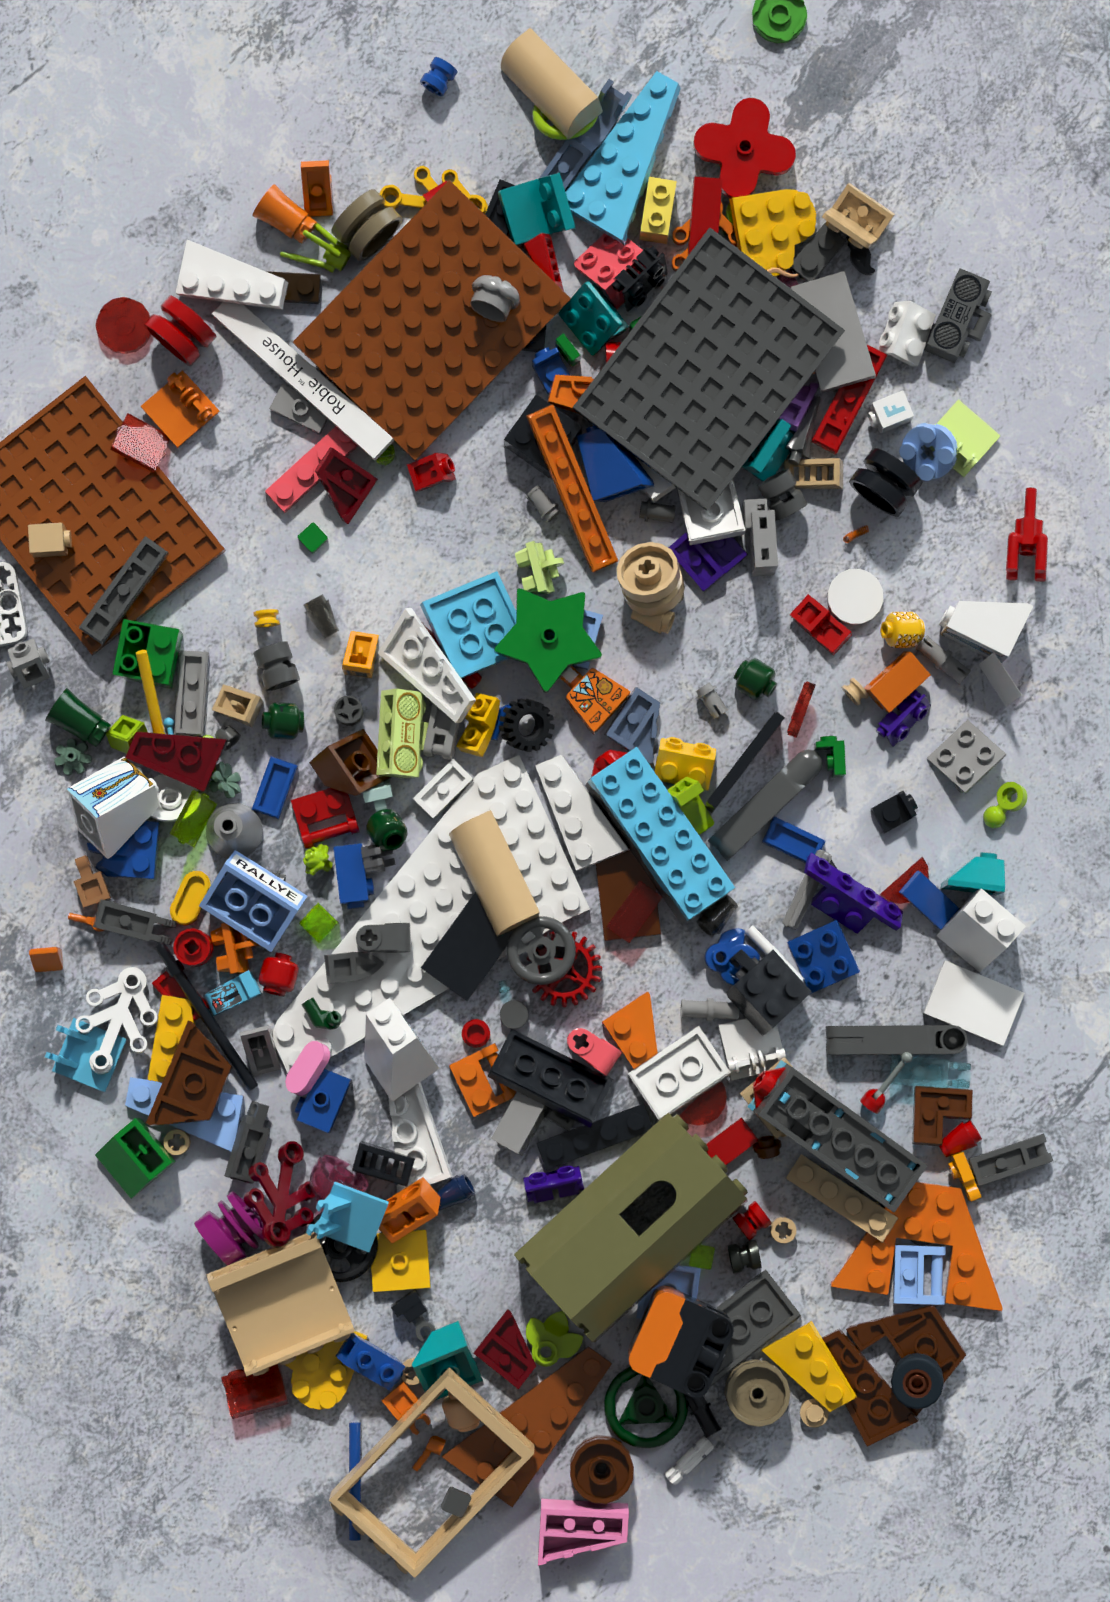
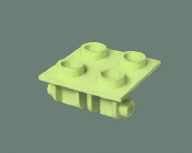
M959 399L937 423L946 427L957 441V461L953 469L963 478L1000 437L995 430ZM929 447L933 452L935 451L934 447Z

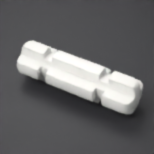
M705 1436L695 1443L697 1445L695 1448L691 1447L676 1462L677 1465L675 1467L672 1466L665 1473L666 1478L673 1485H677L683 1479L684 1474L687 1475L702 1461L704 1454L707 1456L713 1450V1444Z

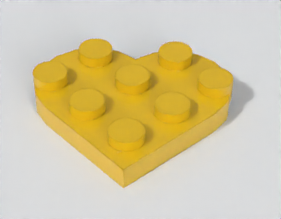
M784 189L729 199L737 248L765 270L780 268L786 271L794 262L795 245L804 242L815 232L816 211L809 195L805 192ZM771 273L773 276L780 275L779 273Z
M358 1331L353 1332L358 1336L362 1337L363 1339L367 1340L368 1335H365ZM333 1340L324 1344L321 1350L311 1354L304 1352L297 1355L296 1359L291 1363L285 1364V1366L293 1370L291 1377L292 1393L299 1402L309 1408L322 1410L330 1409L341 1401L354 1374L353 1369L344 1365L336 1357L345 1340L341 1342H334Z

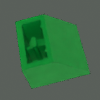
M123 619L112 675L142 683L136 652L147 650L154 685L172 689L183 633L180 629Z
M140 1118L133 1119L95 1154L131 1199L176 1162Z

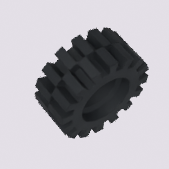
M521 698L517 699L518 702L512 701L509 703L511 708L505 707L503 710L506 716H500L499 721L504 722V725L499 726V731L504 732L501 735L502 739L506 740L509 746L526 752L540 750L539 745L545 747L548 744L545 739H551L553 734L548 733L549 729L554 730L555 725L550 723V721L554 720V717L548 714L550 712L549 708L540 702L530 699L525 700ZM530 714L535 720V726L531 734L523 736L519 732V722L523 716Z

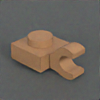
M86 855L75 859L81 878L75 880L74 884L83 908L99 903L100 899H110L111 896L102 871L93 874L89 858Z

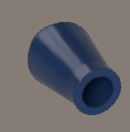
M465 1174L461 1176L456 1175L437 1192L441 1197L439 1211L471 1200V1196L475 1194V1189Z

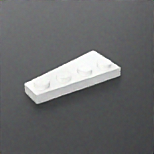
M405 608L378 651V654L455 723H461L476 699L413 609Z
M563 755L535 765L576 871L630 850Z
M418 1083L393 1102L389 1098L395 1152L415 1158L408 1186L422 1177L429 1184L453 1177L421 1083ZM400 1161L397 1170L398 1177L402 1176L405 1162ZM398 1184L397 1193L405 1189L406 1186Z

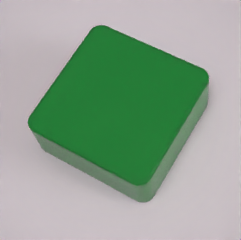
M312 522L298 535V540L313 554L328 541V537Z

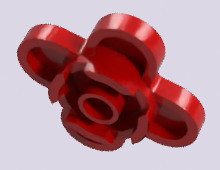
M746 98L738 102L734 107L729 125L707 123L702 125L694 136L693 148L696 155L703 161L720 165L721 172L719 178L723 179L722 193L729 199L752 195L756 188L758 175L761 173L775 176L783 175L792 168L796 158L795 147L790 140L783 136L768 133L769 109L764 102L756 98ZM740 146H746L749 150L742 151Z

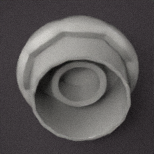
M483 275L472 283L474 295L470 305L478 314L489 320L504 322L510 310L519 306L520 296L518 291L508 281H502L500 277Z

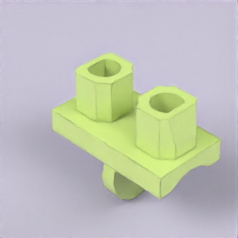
M535 541L525 543L526 548L515 553L519 568L531 566L533 575L522 578L524 590L530 593L539 592L544 594L555 592L552 579L559 577L557 567L564 565L563 558H555L552 549L544 551L543 543H535Z

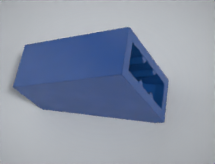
M596 426L588 427L586 429L587 433L577 436L593 501L609 502L654 486L652 478L635 456Z

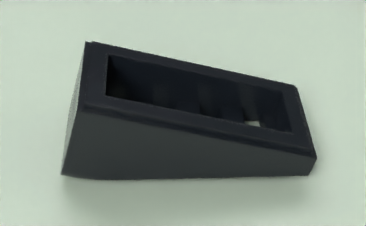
M361 1141L352 1171L407 1187L415 1158ZM371 1152L373 1154L368 1167L364 1163L367 1153ZM378 1155L384 1156L380 1170L375 1169ZM389 1158L394 1159L390 1174L385 1172ZM400 1161L405 1162L402 1176H396Z

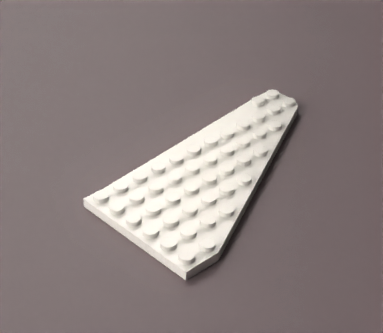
M520 755L484 770L475 776L332 952V954L346 952L372 954L383 961V966L365 979L327 984L324 962L277 1020L273 1030V1041L287 1073L304 1047L312 1041L325 1044L329 1048L330 1058L364 1039L366 1014L387 999L391 998L402 1015H405L449 989L421 969V966L476 892L449 836V833L462 823L487 811H492L539 909V916L551 917L563 923L590 910ZM410 923L411 952L386 953L385 951H363L357 945L356 934L365 925ZM545 928L542 934L549 931L550 929ZM368 930L366 935L361 936L360 939L366 942V946H372V941H376L377 936H373L372 931ZM529 931L521 940L526 944L535 938V935ZM507 947L498 960L507 955ZM314 997L321 1010L339 1012L342 1016V1022L338 1028L333 1030L317 1028L312 1024L301 1004Z

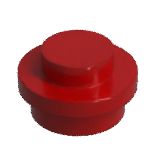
M473 1019L463 1026L462 1038L468 1046L479 1048L488 1042L490 1029L484 1021Z

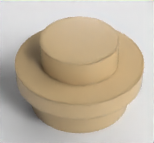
M810 1398L801 1405L800 1417L807 1426L816 1428L826 1423L829 1411L815 1398Z

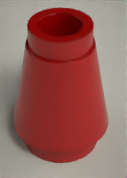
M971 1120L966 1123L962 1121L942 1139V1145L939 1147L947 1158L950 1155L978 1146L977 1142L981 1141L982 1137Z

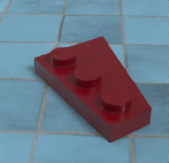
M136 732L125 758L205 792L227 739Z

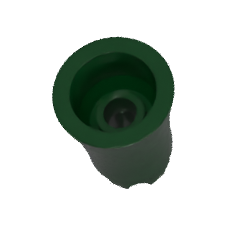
M68 688L59 696L45 721L68 731L85 743L88 741L95 747L101 743L106 732L111 727V724L106 722L103 716L88 707Z

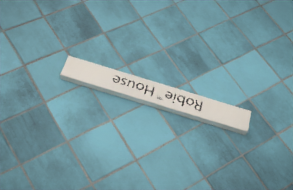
M222 302L212 313L217 321L374 461L394 442V439L243 304Z

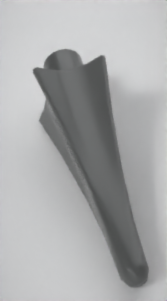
M820 396L814 397L797 432H795L785 447L791 452L788 462L794 466L799 465L801 457L809 459Z

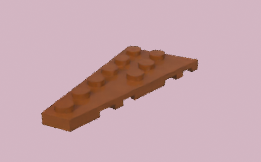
M588 1346L500 1412L535 1447L531 1458L507 1481L495 1496L513 1508L612 1365L609 1360ZM484 1424L443 1454L442 1458L481 1485L513 1450Z

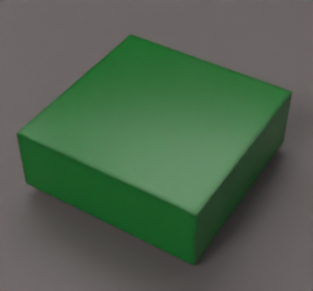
M564 333L557 337L555 347H557L570 367L575 366L580 362V353Z

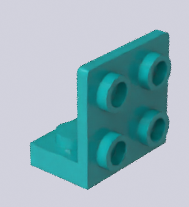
M560 173L544 176L498 191L510 237L516 245L527 242L541 233L553 234L576 228Z

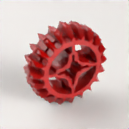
M550 932V939L553 941L555 933ZM572 932L574 941L577 937V932ZM585 936L581 939L580 943L575 941V960L580 953L585 957L588 966L586 979L575 971L573 963L571 973L577 978L566 974L555 983L537 985L532 989L534 994L540 989L544 991L540 997L541 1001H545L547 996L550 995L552 996L551 1006H555L557 998L562 999V1007L566 1008L567 999L569 998L572 999L574 1006L578 1005L576 996L579 994L586 1001L588 999L587 994L584 992L586 988L593 993L596 991V988L590 982L591 980L594 982L601 981L600 977L593 975L594 971H602V966L593 965V962L600 960L601 957L599 954L591 957L589 953L596 947L592 944L586 949L583 946L587 941ZM545 946L542 949L537 947L536 953L539 956H544L547 953V948ZM554 956V959L563 960V958H557ZM565 979L572 980L580 985L578 989L572 992L561 993L554 991L557 985Z

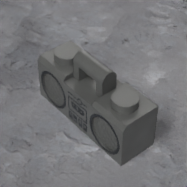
M959 268L924 351L955 363L959 356L964 358L970 342L966 340L967 337L981 341L992 316L990 313L979 309L980 305L986 307L992 291L987 290L990 284L989 280ZM972 315L978 317L973 330L967 328Z

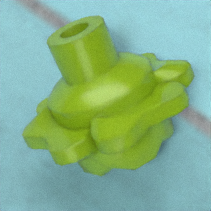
M319 844L317 847L312 846L311 849L305 851V857L303 858V863L306 865L305 873L314 876L321 869L326 872L331 870L333 862L328 860L329 847L327 845Z

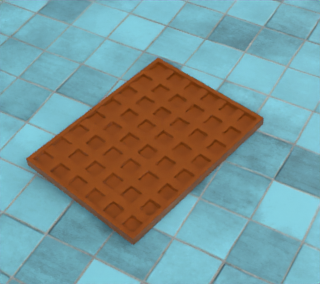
M448 180L293 341V344L364 413L385 430L400 448L416 461L571 298ZM483 275L500 277L502 281H508L518 291L520 296L519 306L510 310L506 321L496 322L478 314L471 307L470 302L474 295L472 283L478 277Z
M86 375L0 442V540L92 656L120 635L123 619L139 620L226 551ZM63 523L66 530L71 531L72 547H67L68 555L34 558L29 553L28 525ZM146 536L166 550L169 555L104 645H101L80 630L79 626Z

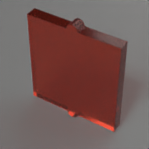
M127 413L121 427H118L115 431L117 435L110 450L154 473L161 458L166 456L165 449L170 439L161 430Z

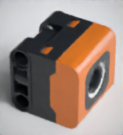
M660 1286L653 1292L629 1345V1364L634 1371L690 1397L700 1398L708 1392L715 1374L720 1369L733 1336V1325L724 1311L670 1286Z

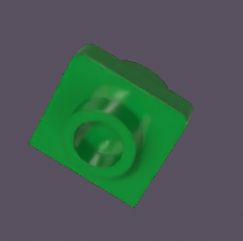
M837 736L820 737V741L814 743V750H831V754H826L827 771H832V778L844 777L846 775L844 740L837 741Z

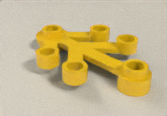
M419 166L415 169V181L423 185L427 191L438 186L426 166ZM452 169L445 170L441 177L442 183L445 182L447 175H453L455 180L452 183L485 214L488 208L485 199L479 195H470L458 180L456 171ZM424 171L428 175L425 179H419L417 174ZM386 185L380 191V195L385 199L384 208L393 207L396 209L399 205L422 208L426 204L423 196L403 194L395 185ZM394 195L396 200L393 203H389L386 201V197Z

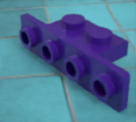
M813 853L809 854L804 873L824 885L812 898V906L837 920L856 934L873 918L878 919L895 931L901 927L903 911L896 904L887 901L876 894L871 888L865 887L854 880L849 874L843 873L830 865L825 859L819 858Z

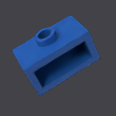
M324 1068L306 1098L300 1097L295 1109V1113L299 1114L297 1120L330 1133L352 1079Z

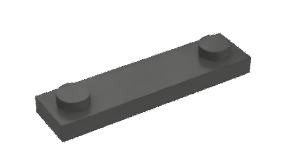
M145 536L79 626V629L101 645H104L169 553Z

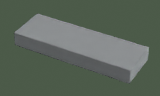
M180 650L174 735L204 736L209 652Z

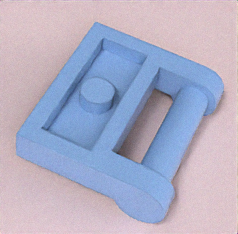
M895 1245L893 1303L945 1305V1296L942 1295L943 1255H946V1246ZM924 1255H932L931 1295H923Z

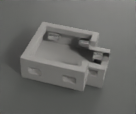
M767 499L744 500L742 505L745 533H749L751 576L774 575L778 568L775 510H768Z

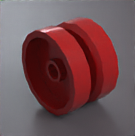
M169 295L161 304V310L166 318L153 314L146 321L144 327L175 357L186 365L192 366L200 357L199 350L193 342L201 347H208L217 336L196 312L174 296Z

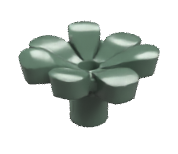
M70 738L67 740L66 747L61 744L56 747V752L60 754V757L55 758L54 763L57 767L64 766L63 773L67 776L71 775L74 769L77 774H83L85 772L83 763L90 764L92 756L84 753L88 750V745L85 742L77 746L76 740Z
M218 763L216 771L212 774L213 781L209 783V787L213 792L218 790L224 792L226 798H233L235 794L241 793V788L236 783L241 780V777L237 772L232 774L230 764Z

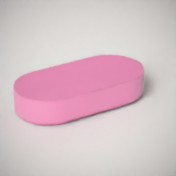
M312 1041L304 1047L286 1076L285 1083L288 1091L298 1096H303L312 1089L330 1059V1051L325 1044Z

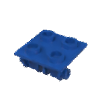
M837 920L787 942L804 981L811 990L810 994L860 973Z

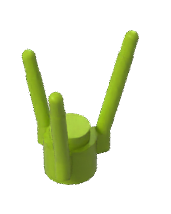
M318 223L315 229L330 241V244L307 230L303 231V235L326 250L323 258L327 262L284 251L280 252L281 257L321 267L331 273L334 272L335 268L342 271L351 256L347 249L348 246L339 242Z

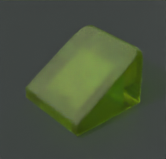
M317 903L299 924L320 943L339 922Z

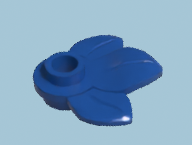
M734 928L722 933L718 943L711 945L705 952V963L708 968L714 972H719L723 981L730 985H734L739 980L735 975L738 971L729 961L734 954L742 949L751 959L755 957L760 960L759 953L751 946L744 944L745 930L740 928ZM718 952L723 955L721 963L716 960Z

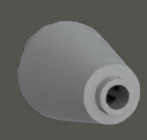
M228 803L222 805L208 819L206 825L207 841L212 850L221 857L228 859L234 850L248 857L262 841L263 828L261 820L254 810L244 804ZM233 823V829L226 831L227 827Z

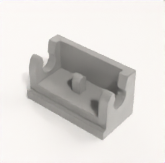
M516 1092L491 1139L523 1156L544 1119L543 1115L548 1107Z

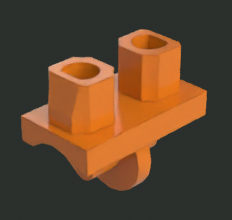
M221 923V927L210 932L214 946L225 944L227 955L216 958L218 972L238 974L250 970L248 959L254 958L252 947H257L259 944L253 940L250 941L248 937L228 924Z

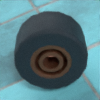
M920 1353L909 1354L900 1359L893 1368L891 1378L892 1391L897 1400L906 1407L913 1409L927 1408L934 1404L942 1394L944 1384L942 1369L937 1361L930 1356Z

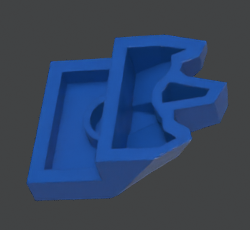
M145 821L109 859L91 842L87 843L90 852L103 855V859L96 864L95 868L102 871L107 877L155 880L160 823Z

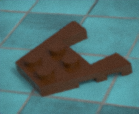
M935 1305L851 1325L846 1329L860 1351L887 1336L901 1359L906 1355L915 1353L930 1356L937 1361L942 1369L944 1383L966 1356L965 1350ZM910 1408V1410H911L916 1416H917V1415L921 1412V1410H922V1409H913V1408Z

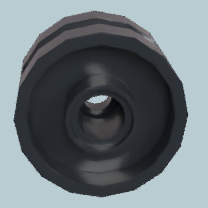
M872 448L863 461L867 469L858 468L849 480V483L860 496L873 506L889 515L899 517L908 504L905 496L913 497L923 482L910 467L898 458L879 448Z

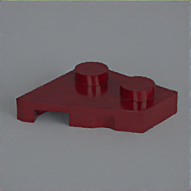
M331 447L315 469L341 520L349 524L378 479Z
M507 1309L473 1354L519 1390L536 1368V1364L512 1312Z

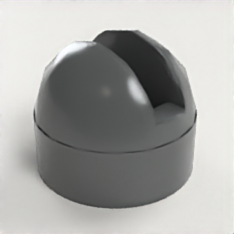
M223 726L215 734V738L227 739L224 751L232 748L241 736L231 726Z

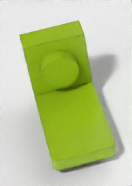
M686 776L667 789L698 835L714 825L711 815L699 796L704 791L699 781Z

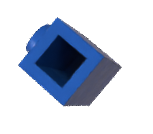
M362 843L333 847L340 904L347 905V909L364 908V902H370L369 895H374L373 879L367 878L361 854Z
M350 1333V1337L345 1340L336 1354V1357L344 1365L389 1391L400 1381L403 1370L406 1367L396 1357L355 1333Z

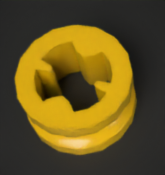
M277 609L253 612L254 617L257 618V622L254 623L257 628L280 625V621L276 619V616L279 614Z

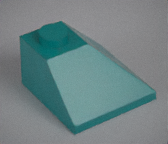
M981 852L980 857L972 858L941 883L940 889L973 893L982 888L989 895L997 896L1005 892L1004 860L997 859V854Z
M459 1321L432 1331L412 1362L413 1369L424 1392L449 1367L469 1386L483 1381ZM445 1389L436 1400L447 1396L448 1391Z

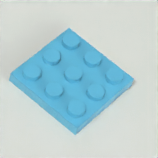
M497 571L423 601L420 604L441 651L461 679L510 659L494 652L497 644L516 624V610Z

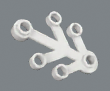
M126 968L120 973L118 982L100 990L91 989L86 994L88 1005L99 1007L103 1000L121 993L116 1005L89 1017L85 1015L80 1016L76 1020V1029L82 1034H87L94 1027L111 1020L100 1050L94 1052L90 1057V1067L97 1074H106L111 1070L113 1059L110 1054L122 1024L130 1039V1048L134 1053H143L147 1048V1041L140 1035L128 1009L133 997L141 1012V1023L146 1027H151L157 1022V1013L150 1008L143 993L147 983L146 976L138 968ZM129 977L137 978L138 982L135 986L127 984L126 981ZM91 994H99L100 1000L97 1003H92L89 1000ZM146 1013H152L154 1020L147 1023L144 1021L143 1016ZM82 1020H87L90 1022V1026L88 1029L83 1030L79 1027V1023ZM135 1040H142L144 1042L143 1048L135 1049L133 1047ZM103 1056L106 1058L107 1062L104 1066H98L95 1063L98 1057Z

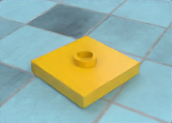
M414 1230L393 1244L383 1233H377L378 1251L371 1266L373 1292L431 1288L427 1230Z

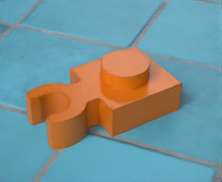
M403 1381L381 1401L399 1421L419 1398ZM423 1413L418 1418L423 1419L427 1425L431 1424V1419L426 1413ZM414 1422L409 1428L412 1433L418 1435L420 1431L416 1428Z

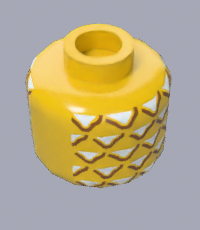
M891 612L885 621L882 622L880 632L882 638L885 639L891 648H914L924 637L925 625L915 612Z

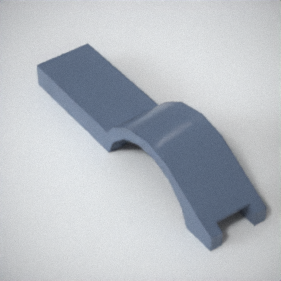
M608 79L598 96L603 112L598 116L593 127L577 138L566 140L540 178L560 173L566 192L592 153L597 150L609 135L631 99L632 94L627 91L623 95L612 87L614 81Z

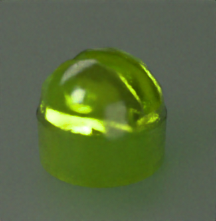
M391 444L379 456L381 458H378L376 462L384 466L391 464L395 458L394 446Z

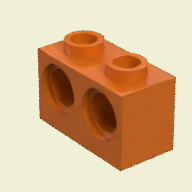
M422 1177L386 1200L389 1203L379 1230L393 1244L438 1216L441 1197Z

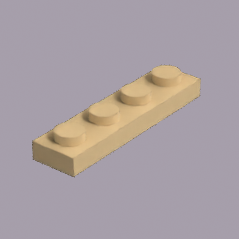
M802 1154L786 1177L787 1180L881 1242H884L898 1220V1217Z

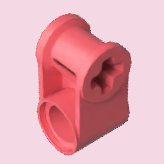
M583 1028L572 1030L567 1037L569 1049L606 1076L623 1053L604 1039L598 1038ZM584 1033L586 1035L585 1041L588 1044L586 1047L580 1046L576 1049L574 1047L576 1042L573 1038L575 1035L581 1036Z

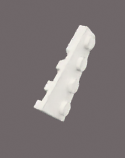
M187 240L176 294L181 297L283 310L288 282L283 278Z

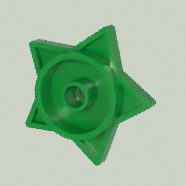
M517 589L516 624L497 644L494 652L527 664L544 693L549 692L568 666L601 659L602 653L583 628L585 593L580 592L549 601L526 590ZM551 631L555 634V637L552 640H546L544 632Z

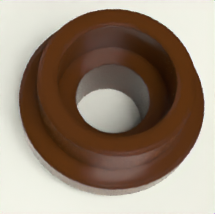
M774 1136L760 1137L757 1140L758 1142L753 1145V1150L760 1159H770L778 1156L782 1147L781 1140L775 1139Z

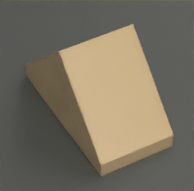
M223 684L212 710L253 728L264 702L261 697Z

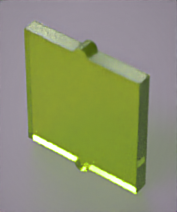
M192 790L169 834L176 837L179 843L183 845L186 843L195 847L217 803L210 800L209 795L205 793L200 794Z

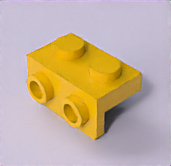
M675 737L661 738L654 772L663 782L676 784L687 776L699 781L703 790H709L716 749L711 748L705 743L690 744Z

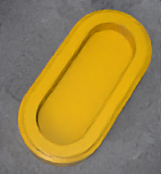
M191 871L183 878L170 907L171 918L178 924L190 925L197 920L202 910L199 905L211 887V880L205 873Z

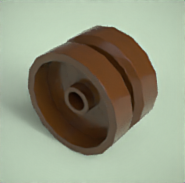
M595 1435L585 1439L575 1448L570 1459V1477L574 1488L583 1498L593 1503L603 1504L616 1501L628 1491L633 1481V1462L628 1449L621 1441L611 1436ZM598 1463L606 1464L607 1470L604 1473L596 1471Z

